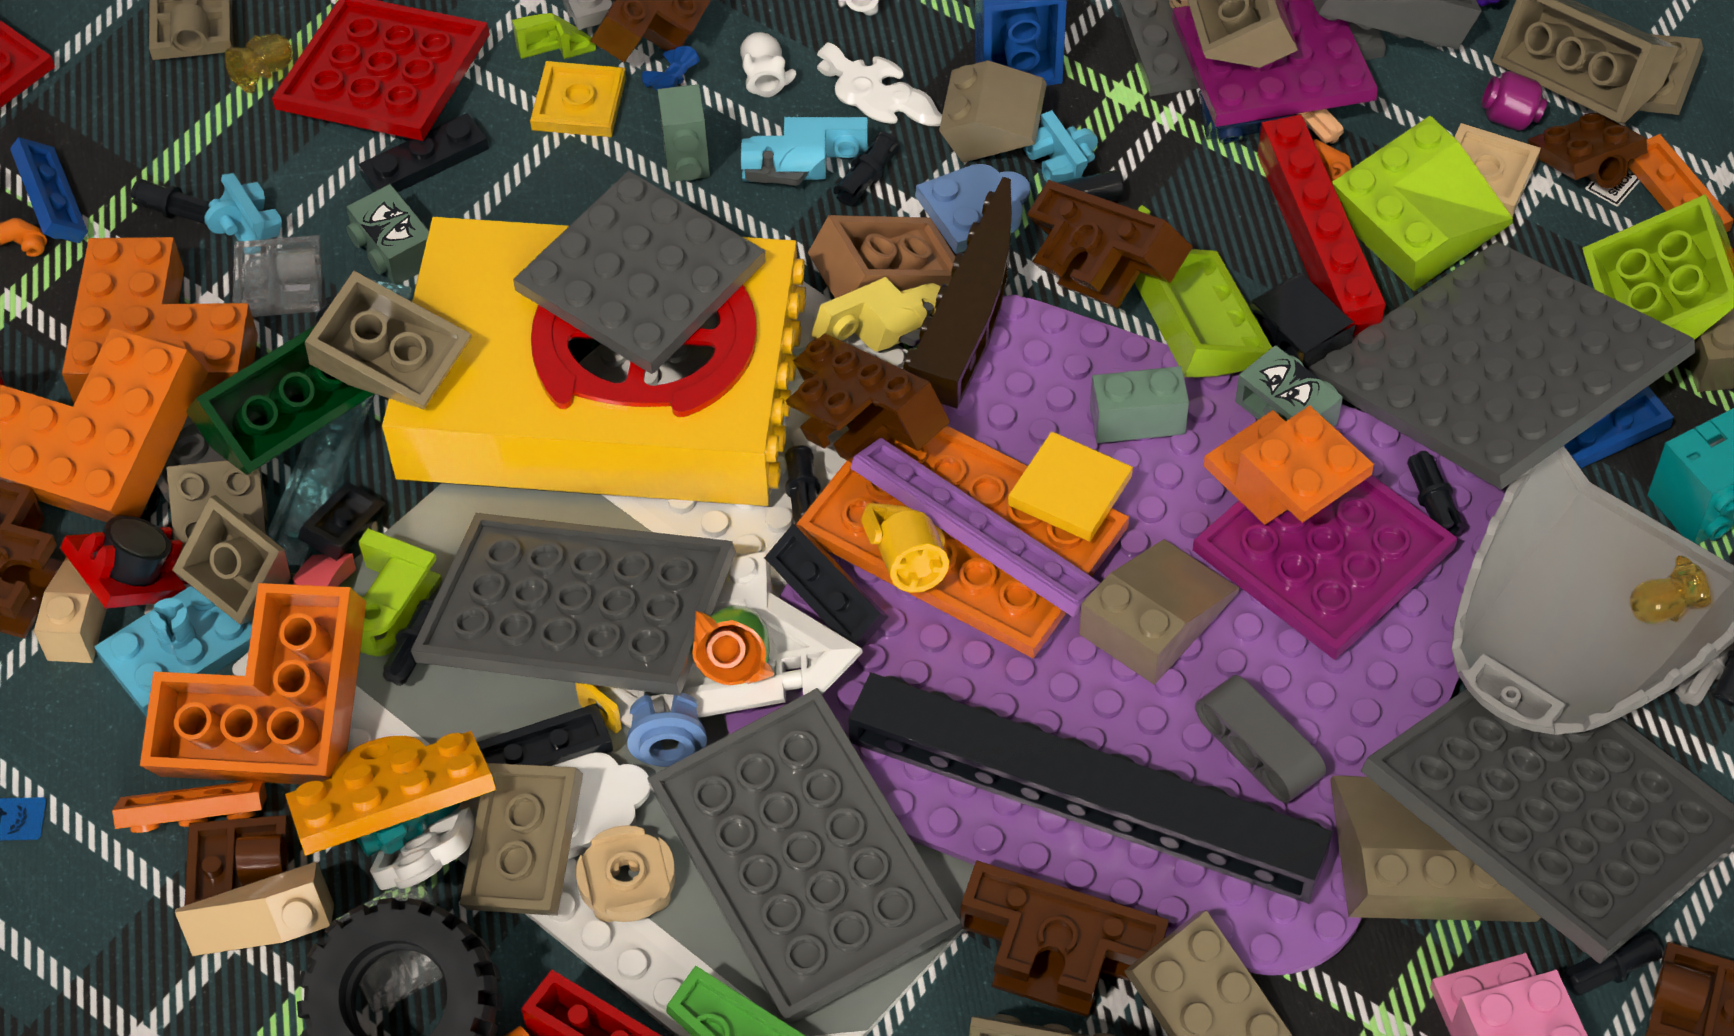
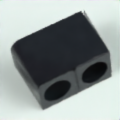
M1301 273L1294 275L1253 299L1250 305L1253 315L1271 346L1274 347L1276 345L1288 355L1296 357L1307 370H1309V366L1324 359L1328 353L1340 350L1353 342L1355 325L1331 338L1352 324L1353 321Z

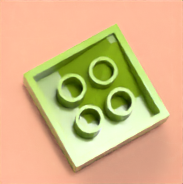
M1428 116L1332 181L1354 234L1413 291H1416L1513 223L1512 216L1459 141L1431 116Z
M1706 194L1582 248L1595 290L1694 338V340L1734 308V253L1723 221Z

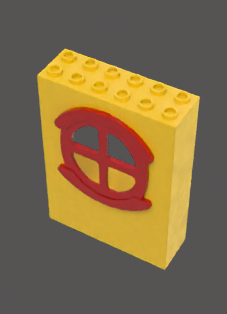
M432 217L412 302L471 333L472 338L424 410L393 399L388 400L382 428L397 480L769 506L771 489H779L781 462H777L778 452L784 453L786 444V426H782L784 416L789 417L791 409L785 400L791 396V390H787L789 381H794L796 375V365L793 362L796 355H791L793 354L794 347L800 346L801 321L796 319H798L799 312H805L806 287L799 286L803 285L805 261L804 259L797 258L796 240L743 237L765 250L766 262L716 311L720 318V323L716 328H699L683 344L713 347L715 349L713 357L703 367L685 378L654 386L644 382L646 371L631 361L628 377L621 383L604 380L587 371L572 356L568 344L574 337L593 338L515 291L513 279L569 226Z

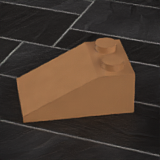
M828 215L808 251L810 258L834 298L884 277L900 292L928 283H934L940 287L942 284L949 285L952 279V266L956 258L930 217Z

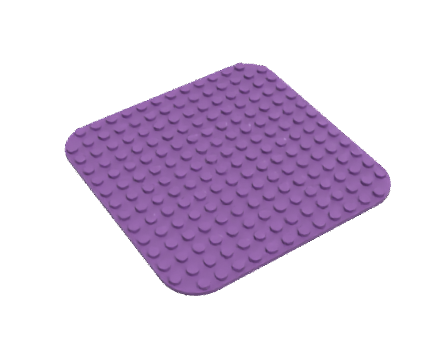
M1018 295L1004 296L990 343L958 409L941 404L950 420L947 426L1027 466L1052 431L1133 467L1131 479L1112 507L1129 516L1128 528L1092 577L1101 583L1112 571L1165 539L1239 587L1193 551V542L1196 537L1238 501L1203 464L1206 454L1258 420L1235 402L1238 377L1243 371L1211 377H1184L1189 408L1186 433L1183 435L1096 443L1090 412L1092 375L1177 367L1178 364L1168 345L1038 300ZM1341 404L1338 424L1334 428L1374 464L1372 475L1428 517L1430 516L1426 508L1420 506L1417 500L1420 493L1409 470L1407 461L1410 456L1417 454L1419 451H1427L1433 456L1444 483H1449L1452 486L1453 494L1451 496L1465 525V529L1456 536L1455 549L1336 660L1332 659L1239 587L1238 594L1155 685L1079 635L1081 612L1074 618L1066 613L1033 659L825 550L889 617L863 646V653L822 696L849 738L848 718L870 672L884 677L895 676L904 680L908 685L927 692H942L956 702L974 708L985 707L995 712L998 716L1017 723H1032L1049 734L1064 739L1075 738L1084 742L1090 748L1110 755L1122 754L1142 766L1154 770H1168L1177 774L1183 780L1203 787L1215 786L1232 797L1250 803L1261 802L1269 805L1276 812L1296 819H1311L1319 823L1323 828L1333 831L1328 855L1310 904L852 744L910 840L972 865H975L976 860L1168 919L1169 923L1165 938L1195 913L1207 910L1249 973L1286 975L1305 971L1322 964L1337 954L1349 942L1362 919L1348 917L1330 779L1333 776L1367 777L1361 772L1367 757L1451 700L1460 678L1452 653V630L1457 610L1476 552L1479 550L1492 516L1496 514L1509 485L1501 490L1368 413ZM787 583L779 598L831 629ZM801 668L789 669V670H786V672H787V671H792V670H798V669H801ZM1232 675H1238L1245 679L1316 749L1326 766L1325 776L1288 803H1283L1276 799L1207 730L1196 713V701ZM803 688L786 691L785 703L726 713L728 734L803 696Z

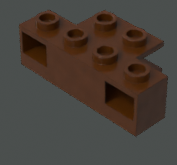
M614 0L590 41L624 63L642 37L664 51L676 49L683 46L688 35L692 34L711 0Z
M1051 180L1047 181L1027 213V216L1048 235L1032 262L1041 270L1060 277L1057 282L1060 287L1117 309L1140 273L1171 283L1193 248L1166 220Z
M826 333L820 338L811 341L807 345L806 350L793 360L804 382L785 401L788 406L811 417L800 426L803 434L808 441L825 449L831 444L828 436L835 430L840 431L847 426L849 430L835 441L833 445L839 456L851 463L856 454L879 438H883L886 441L893 438L918 451L950 423L929 381Z
M0 480V632L25 639L38 616L44 592L63 561L50 558L57 544L52 534L39 531L45 517L32 488Z
M978 860L975 862L960 910L962 929L1002 941L994 963L993 972L996 973L992 982L993 988L1085 1017L1089 1015L1101 974L1104 973L1130 981L1124 971L1165 938L1169 923L1168 919Z

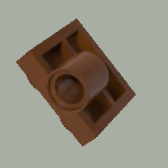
M1599 113L1585 114L1578 121L1565 126L1549 127L1544 130L1543 134L1528 139V144L1541 148L1538 158L1540 161L1574 180L1585 177L1604 188H1613L1622 182L1628 171V160L1648 153L1646 137Z
M287 816L189 823L184 906L288 871L290 824Z
M1667 942L1663 951L1645 1036H1734V961Z

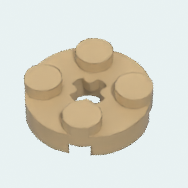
M630 825L609 828L597 834L590 841L591 846L585 851L583 857L580 854L577 861L576 879L582 900L593 910L595 917L603 922H631L664 910L669 905L671 892L675 885L676 872L672 852L665 841L659 836L658 841L655 837L645 834V829ZM629 865L632 872L639 871V874L633 877L631 881L622 882L614 878V876L620 874L619 867Z

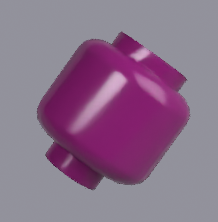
M1506 71L1499 77L1493 76L1488 82L1481 100V107L1486 109L1485 112L1489 121L1514 131L1526 129L1532 121L1538 123L1547 105V100L1542 98L1540 83L1537 80L1513 71Z

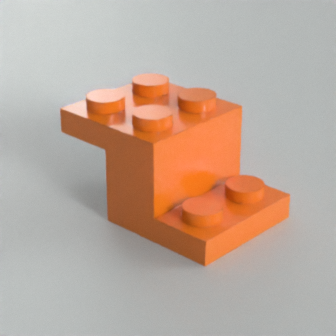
M1309 405L1287 421L1282 419L1274 410L1270 411L1206 454L1203 466L1266 525L1286 510H1289L1303 523L1370 477L1374 464Z

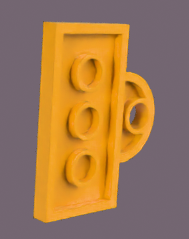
M468 731L462 734H447L436 743L427 746L420 740L410 736H388L368 741L348 751L339 759L331 773L332 778L322 782H306L295 791L286 793L285 796L304 854L307 856L496 790V787L472 731Z

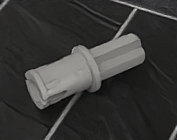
M1734 642L1706 666L1677 685L1675 693L1680 697L1679 701L1681 703L1697 706L1702 702L1713 682L1720 679L1725 669V663L1728 660L1727 653L1729 650L1734 649Z

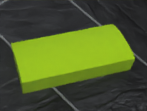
M1191 249L1171 283L1140 273L1134 282L1178 366L1182 367L1184 377H1211L1244 371L1272 348L1217 251Z

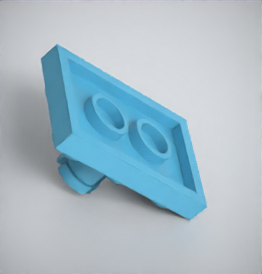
M190 586L172 598L158 601L153 606V610L100 642L94 648L98 657L147 717L153 671L215 674L249 652L253 620L241 625L238 624L194 587Z

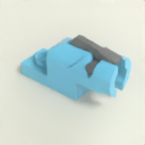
M784 117V136L771 135L742 138V182H773L797 186L803 180L826 179L827 157L852 158L856 157L857 154L862 155L868 149L867 117Z

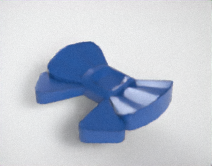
M680 46L676 49L665 51L663 55L670 66L665 72L643 71V84L645 87L652 86L656 91L662 88L677 87V84L684 82L683 75L687 69L700 61L697 52L689 46Z

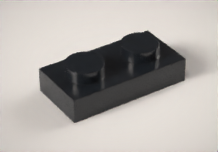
M346 481L302 525L298 539L337 561L361 537L367 528L381 516L385 502Z

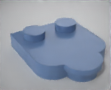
M974 164L916 185L915 197L955 254L967 249L969 230L973 222L980 223L983 217L982 209L985 198L989 191H996L1002 177L1011 179V233L1019 228L1023 213L1022 205L1028 200L1030 195V184L1024 176L1010 171L999 173L989 165Z

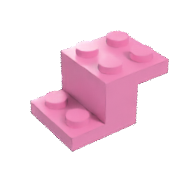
M1526 953L1432 979L1430 989L1451 1036H1588L1558 971L1553 970L1536 975Z

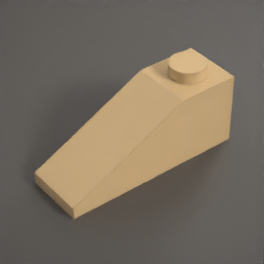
M67 557L44 592L34 633L47 661L93 663L96 653L94 646L98 644L107 608H104Z
M318 861L177 908L175 914L192 956L283 943L327 928L331 925L334 902Z

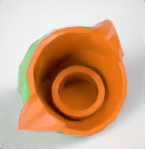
M731 605L710 616L703 612L695 611L692 654L696 666L704 676L724 685L751 684L775 676L772 667L768 664L770 644L767 627L753 609L747 606Z

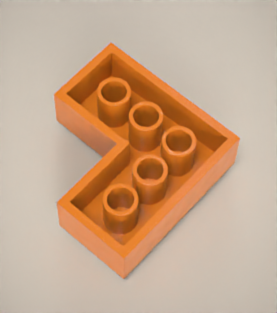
M174 237L89 238L62 370V376L73 403L75 404L111 328L188 350L209 372L198 396L202 395L254 363L258 333L249 304H179L184 267Z
M111 328L73 407L0 385V480L32 488L37 501L106 523L111 518L121 515L140 518L188 417L186 410L197 398L209 372L186 349Z
M258 583L245 676L153 671L140 766L159 777L264 781L265 783L299 785L310 781L322 782L332 778L331 773L337 762L348 751L366 601L350 587Z

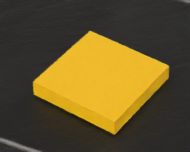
M546 61L530 119L531 130L612 137L626 81L625 68Z
M1051 431L1009 494L1008 505L1090 542L1131 479L1133 467Z

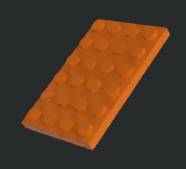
M949 426L943 428L918 451L893 438L887 441L1091 577L1094 576L1128 528L1129 516L1112 508L1089 542L1009 506L1008 496L1028 466ZM846 461L797 522V525L802 526L823 549L894 585L877 544H871L867 537L861 518L868 503L906 505L852 470V463ZM942 530L945 537L944 549L950 561L947 574L941 582L931 589L923 592L907 593L1034 659L1066 612Z

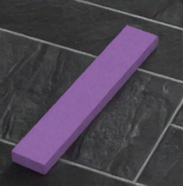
M879 438L854 456L851 465L852 470L912 510L925 513L932 519L934 525L1073 618L1081 612V603L1100 584V582L883 438Z

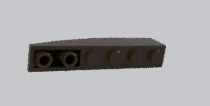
M1002 177L995 192H988L983 204V217L980 223L973 222L967 238L968 247L964 254L960 252L957 254L952 266V279L949 285L942 284L935 303L936 311L933 317L926 316L919 334L920 343L917 349L911 348L908 351L903 365V370L931 383L941 404L958 409L990 343L1001 311L1008 278L1012 220L1011 179Z

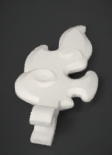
M828 42L818 51L817 55L823 60L817 66V69L826 76L832 77L837 75L839 77L835 84V94L841 102L856 106L871 119L882 123H897L898 118L894 113L900 111L922 125L940 126L942 114L937 110L933 100L925 92L912 88L905 82H897L891 85H884L882 83V80L886 77L901 79L904 76L902 69L892 61L875 56L871 66H866L861 59L852 62L845 58L837 46Z

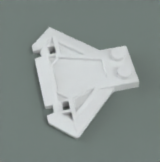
M766 551L734 557L713 613L735 605L747 606L761 617L766 624L769 637L770 653L768 664L772 667L775 676L751 684L724 685L704 676L695 662H693L682 692L694 697L698 701V707L696 708L698 718L785 703L786 691L803 688V695L818 688L820 693L823 694L863 653L862 648L771 593V565L764 559L767 555ZM801 668V669H798V670H792V671H787V672H786V670H789V669ZM601 686L598 689L617 704L621 723L629 728L632 726V714H630L632 704L644 695L650 696V694H655L653 692ZM658 694L650 696L655 714L671 712L674 695ZM595 701L597 705L605 711V709L597 701Z

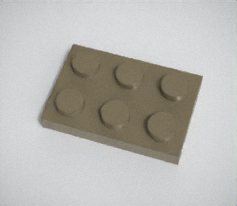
M487 763L496 790L480 796L459 905L467 910L558 916L583 773L576 767Z
M1207 910L1195 913L1124 971L1168 1036H1292Z

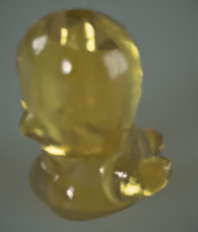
M275 33L265 34L260 37L255 35L246 43L245 48L231 47L225 51L226 68L231 80L247 93H254L255 85L260 77L270 79L272 76L271 72H277L287 67L292 60L293 53L288 39L282 35Z
M1677 556L1675 557V567L1667 578L1650 579L1640 583L1631 592L1629 603L1631 611L1637 620L1647 624H1654L1668 619L1677 622L1686 608L1696 609L1710 605L1711 596L1703 570L1687 557Z

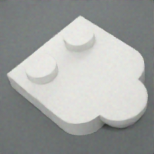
M599 752L589 753L553 765L557 767H576L583 773L568 859L580 856V854L583 855L591 846L590 841L604 830L617 826H636L635 809L642 806L651 791L647 780L649 776L642 768L632 764L618 765L614 758Z
M467 807L429 825L422 834L408 841L404 847L391 855L385 854L380 850L370 869L378 888L386 890L395 886L399 889L411 887L428 879L438 872L443 865L461 856L468 849L473 837L476 819L471 809Z

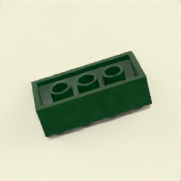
M316 325L198 396L186 410L210 447L245 475H249L375 395L374 393L347 385L309 364L305 341Z

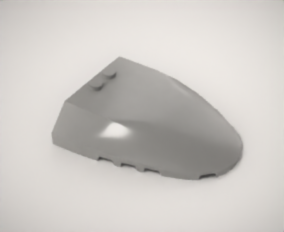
M1562 446L1510 483L1503 501L1489 522L1486 534L1479 550L1476 552L1464 586L1452 630V653L1457 673L1467 690L1484 708L1514 726L1554 735L1585 732L1603 726L1673 689L1706 666L1734 642V566L1589 482L1567 449Z

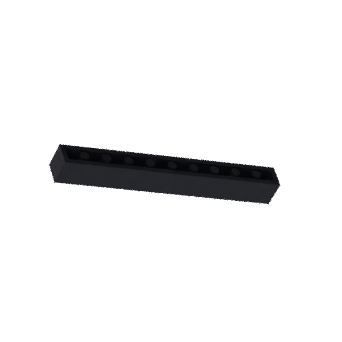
M870 672L848 718L849 740L854 745L1310 904L1328 855L1333 831L1323 828L1319 823L1311 819L1293 818L1276 812L1267 804L1261 802L1250 803L1232 797L1218 787H1203L1183 780L1171 771L1154 770L1137 764L1125 755H1110L1090 748L1078 739H1064L1044 732L1032 723H1017L998 716L988 708H974L956 702L942 692H927L910 686L904 680L895 676L884 677Z

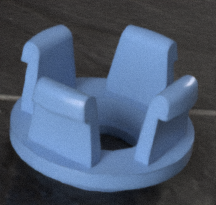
M681 692L680 696H673L671 712L655 714L650 696L644 695L637 699L630 708L632 726L627 734V746L630 753L636 759L646 764L669 767L705 748L707 736L706 730L698 718L696 709L698 701L694 697ZM661 740L678 741V748L663 750Z

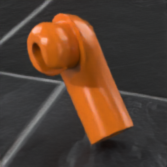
M1317 139L1314 140V144L1331 182L1352 168L1351 159L1347 154Z
M12 218L0 223V245L14 241L21 245V250L30 257L39 256L44 252L47 238L41 228L20 218Z

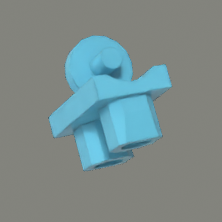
M1051 110L1041 114V127L1038 128L1036 143L1024 147V151L1030 160H1036L1049 155L1051 159L1042 162L1044 180L1046 182L1048 180L1062 182L1082 177L1087 164L1095 159L1093 151L1097 146L1098 139L1090 129L1077 130L1072 126L1066 130Z
M234 173L224 174L221 178L225 189L220 199H213L209 203L210 208L204 217L205 224L213 233L235 234L247 255L260 253L262 240L279 236L282 223L281 217L276 209L258 211L263 210L265 202L264 191L258 182L241 185Z

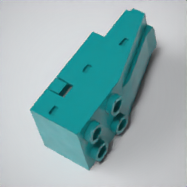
M1734 408L1695 427V429L1693 428L1665 442L1647 495L1681 535L1697 545L1707 539L1711 541L1718 540L1734 526Z

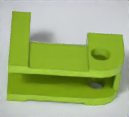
M367 528L358 543L366 568L379 572V575L364 597H362L366 601L360 652L378 657L385 656L394 650L397 645L395 637L398 631L403 628L405 629L419 602L421 600H428L432 593L435 592L442 581V576L430 571L437 560L434 553ZM387 632L384 638L375 640L374 636Z

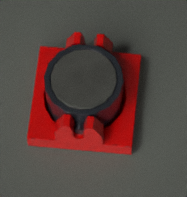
M121 515L111 518L105 524L102 532L65 536L60 547L105 609L156 604L158 601L172 598L186 589L183 582L172 571L182 552L183 543L180 540H170L173 531L170 527L159 528L147 520L135 516Z

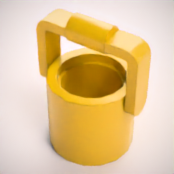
M868 503L865 506L861 518L862 525L870 543L877 544L891 580L896 587L910 593L923 592L933 588L943 580L948 572L950 562L944 549L945 537L942 530L933 524L929 516L923 512L912 510L908 506Z

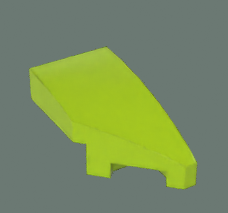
M553 13L526 16L512 20L516 48L521 59L555 49H560L564 59L596 50V45L590 41L592 37Z

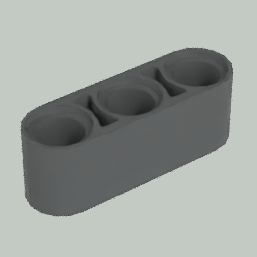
M1232 675L1196 701L1195 710L1202 724L1279 801L1283 803L1290 802L1325 776L1326 766L1316 749L1242 677Z

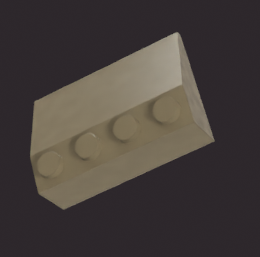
M1333 776L1330 779L1348 917L1537 922L1541 918L1534 910L1505 887L1501 886L1467 856L1460 853L1436 831L1420 821L1416 815L1400 802L1383 791L1370 778L1361 776Z

